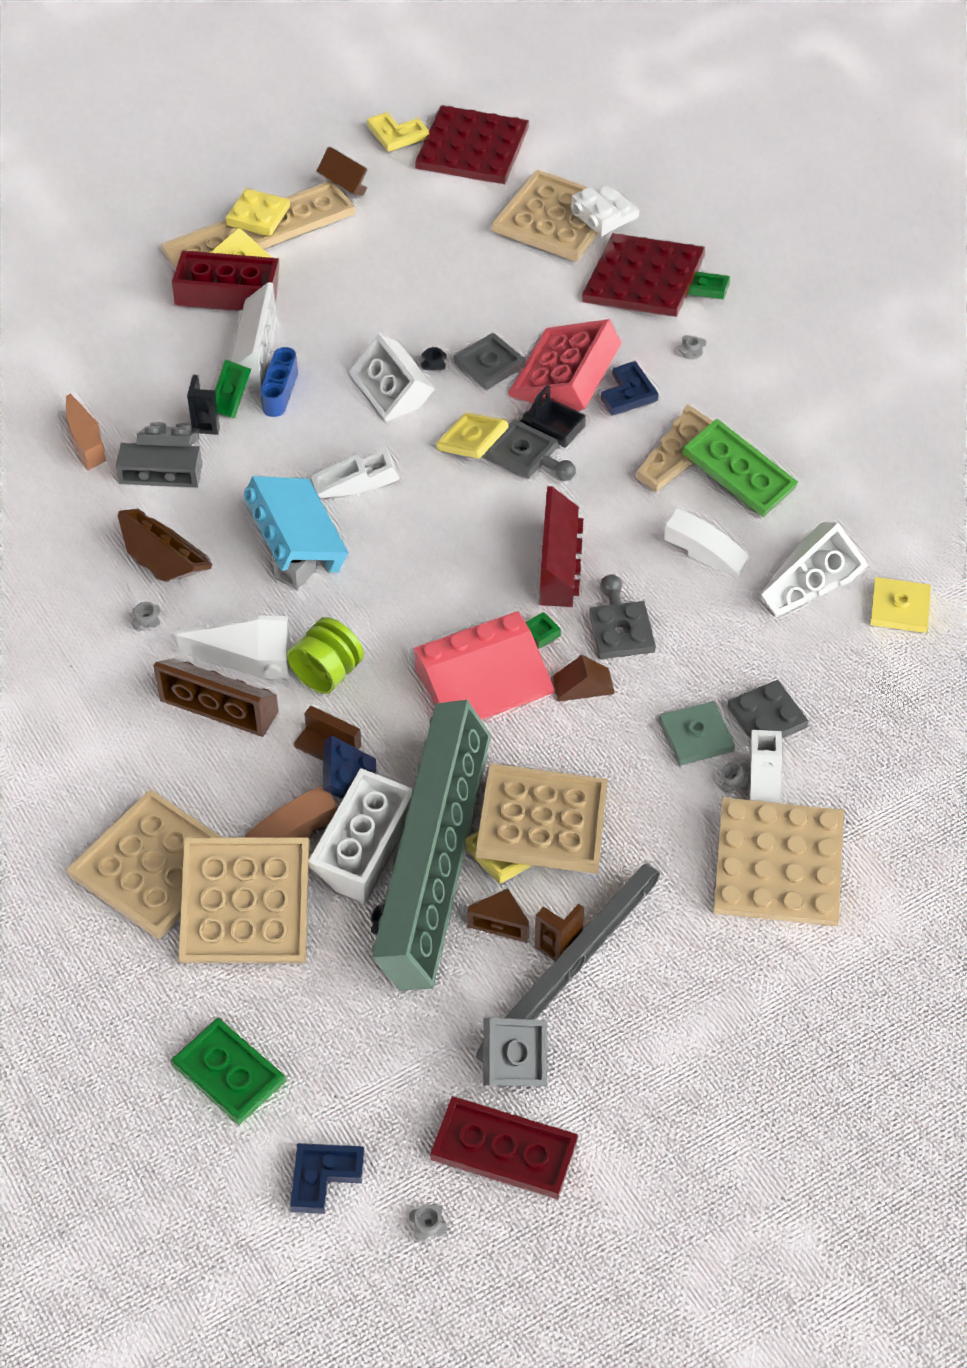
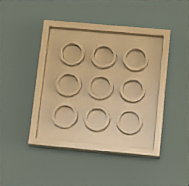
M538 169L492 223L493 232L575 262L580 259L598 236L594 229H591L571 211L572 196L588 187Z
M489 763L475 858L598 874L608 779Z
M150 789L66 870L70 878L159 940L181 918L184 838L222 837Z
M723 797L713 913L838 926L844 810Z
M184 838L179 962L306 964L309 838Z

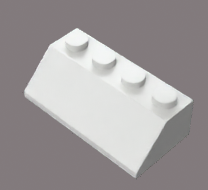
M269 282L245 300L243 310H239V327H235L234 331L235 345H231L230 348L231 361L251 369L245 387L248 390H261L277 322L273 283Z
M360 768L308 860L309 867L335 892L365 903L404 830L405 817L409 811L413 788Z

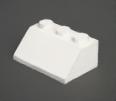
M381 334L376 336L349 371L355 382L384 420L387 421L419 409L435 390V387L401 344Z

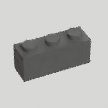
M121 443L115 465L119 484L198 488L202 469L200 446L179 447Z

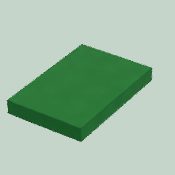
M220 1018L215 1019L171 1059V1064L176 1070L238 1125L244 1122L286 1082V1076Z

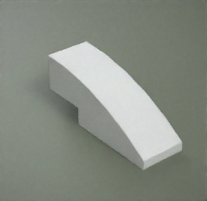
M383 449L364 459H361L360 455L356 454L312 475L311 479L319 498H328L367 492L400 480V477L387 449Z
M677 508L665 525L664 540L687 549L688 558L735 577H738L749 559V555L728 536L709 523L684 510Z

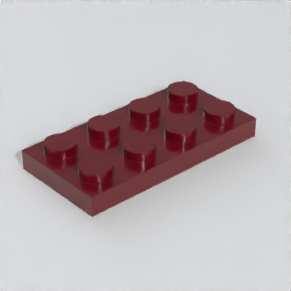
M452 1096L432 1147L430 1160L559 1200L579 1134Z

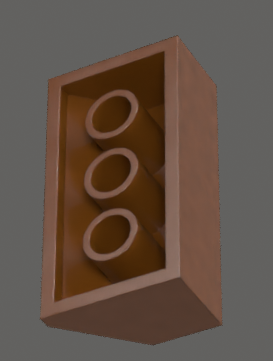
M176 659L156 661L153 665L161 702L264 737L279 712L277 694L272 693L268 689H260L246 684L242 680H234L216 671H208L190 662H182Z

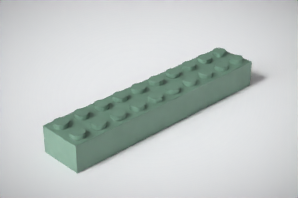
M467 699L436 703L433 716L430 718V728L427 740L424 742V752L421 764L418 766L415 788L412 790L409 811L405 817V827L402 838L399 841L396 863L392 868L390 887L386 892V902L383 914L379 919L376 942L372 947V959L400 991L434 989L466 850V838L469 837L492 737Z

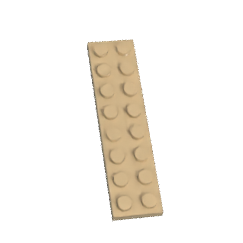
M328 181L285 197L289 199L290 207L271 236L241 230L262 249L354 215L355 206L333 181ZM226 220L161 244L162 252L176 269L182 250L211 252L239 228L226 225Z

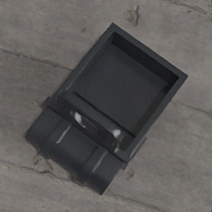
M546 385L536 396L531 408L522 415L519 421L558 440V445L566 448L585 427L586 415L555 401L553 398L550 399L551 387Z

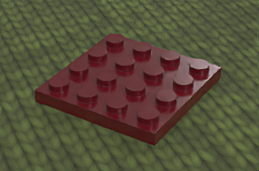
M441 105L429 130V135L426 136L415 160V169L505 185L528 131L529 120Z
M612 233L582 293V302L677 317L689 292L690 284L694 281L696 271L698 272L704 259L705 247Z

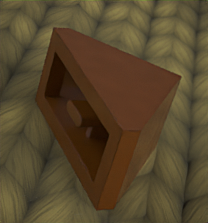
M580 655L553 675L558 702L611 695L615 691L609 668L584 655Z
M508 888L468 907V928L527 943L529 938V921Z

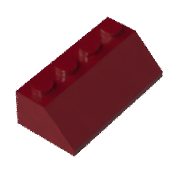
M182 250L172 279L174 303L176 306L239 311L243 310L245 300L268 282L273 283L276 302L279 258Z
M547 486L540 605L573 607V597L579 596L580 580H576L575 575H580L581 559H577L576 554H582V538H577V534H583L584 518L578 517L579 506L553 486Z

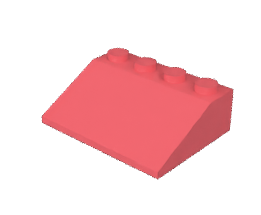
M610 319L546 328L526 361V366L522 368L509 390V396L534 403L536 396L546 385H549L551 387L550 399L553 398L555 401L576 411L585 409L621 345V341Z
M519 611L414 648L415 670L434 704L467 699L481 720L548 696L555 691L532 633Z

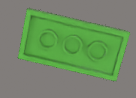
M719 419L714 420L684 446L682 451L683 455L761 517L766 516L798 484V481Z

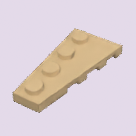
M687 404L683 409V414L674 421L668 434L662 437L657 449L650 453L638 469L637 479L655 492L659 491L693 464L690 459L682 454L683 448L713 421Z

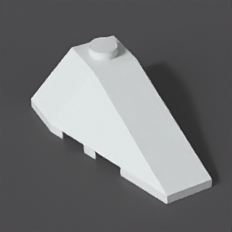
M821 522L801 541L759 595L772 613L778 616L804 604L807 600L816 596H822L828 593L829 590L850 583L868 564L839 523Z
M257 615L250 617L248 622L236 624L235 620L225 621V626L213 628L207 624L176 630L177 645L180 653L259 678L288 679L290 666L287 661V651L291 648L288 616Z

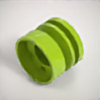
M330 617L320 618L306 632V636L300 638L287 651V661L294 674L306 686L321 694H330L345 679V675L352 672L364 658L362 645L355 634L344 624Z

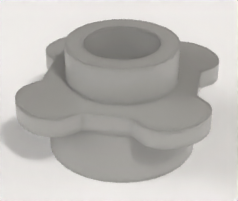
M683 336V343L678 347V351L685 358L691 360L702 356V348L706 346V340L695 336Z
M141 602L133 608L132 611L135 618L132 620V625L134 628H155L159 626L158 614L161 610L158 605H154L151 602Z
M739 762L726 764L721 770V778L724 781L722 789L729 792L733 788L739 789L748 786L750 783L748 778L750 766L747 763L740 764Z
M424 1205L410 1212L409 1220L414 1223V1237L418 1241H425L430 1236L437 1235L441 1237L446 1234L447 1225L442 1221V1208L439 1205ZM430 1220L431 1224L426 1225L425 1221Z

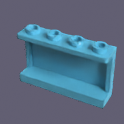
M252 476L244 490V501L247 503L280 570H287L292 560H323L329 572L339 573L349 552L310 480L305 478Z

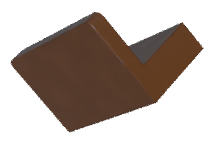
M329 146L316 172L352 194L364 196L367 187L361 184L367 172V168Z
M311 705L304 713L306 728L294 742L295 748L322 761L324 740L331 735L357 749H360L362 746L360 728Z
M577 904L563 920L543 906L535 918L534 948L553 961H556L582 932L584 907Z

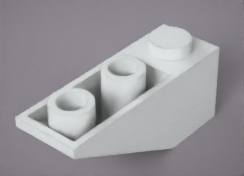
M752 730L749 748V800L780 803L782 731Z

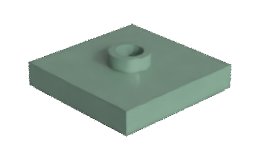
M715 701L660 714V724L679 766L735 751V744Z

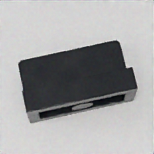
M192 375L187 393L192 428H199L200 434L218 435L220 424L215 390L200 389L199 376Z

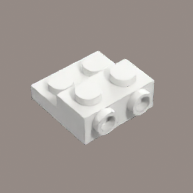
M606 185L596 191L592 187H588L572 196L571 211L601 236L639 217V209L610 185Z

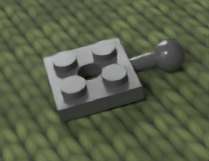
M516 419L508 425L509 428L485 452V458L527 479L541 465L555 471L557 478L561 481H569L576 474V467L571 461L562 460L559 462L550 457L558 448V440ZM522 447L527 448V450H524V451L516 450V449H520V448H522Z
M614 574L606 575L601 580L600 588L609 597L610 605L589 608V617L599 660L655 653L656 645L645 601L621 604L619 596L622 589L621 579ZM623 626L628 628L629 632L621 634L615 628Z

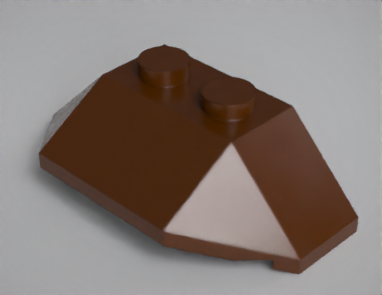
M140 509L121 510L118 512L117 516L127 553L135 558L139 565L152 571L159 580L169 582L211 569L213 564L209 556L163 523L146 516L145 512Z

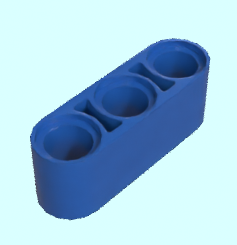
M281 347L274 352L261 387L262 409L264 414L270 417H278L285 412L298 376L296 352L290 347Z

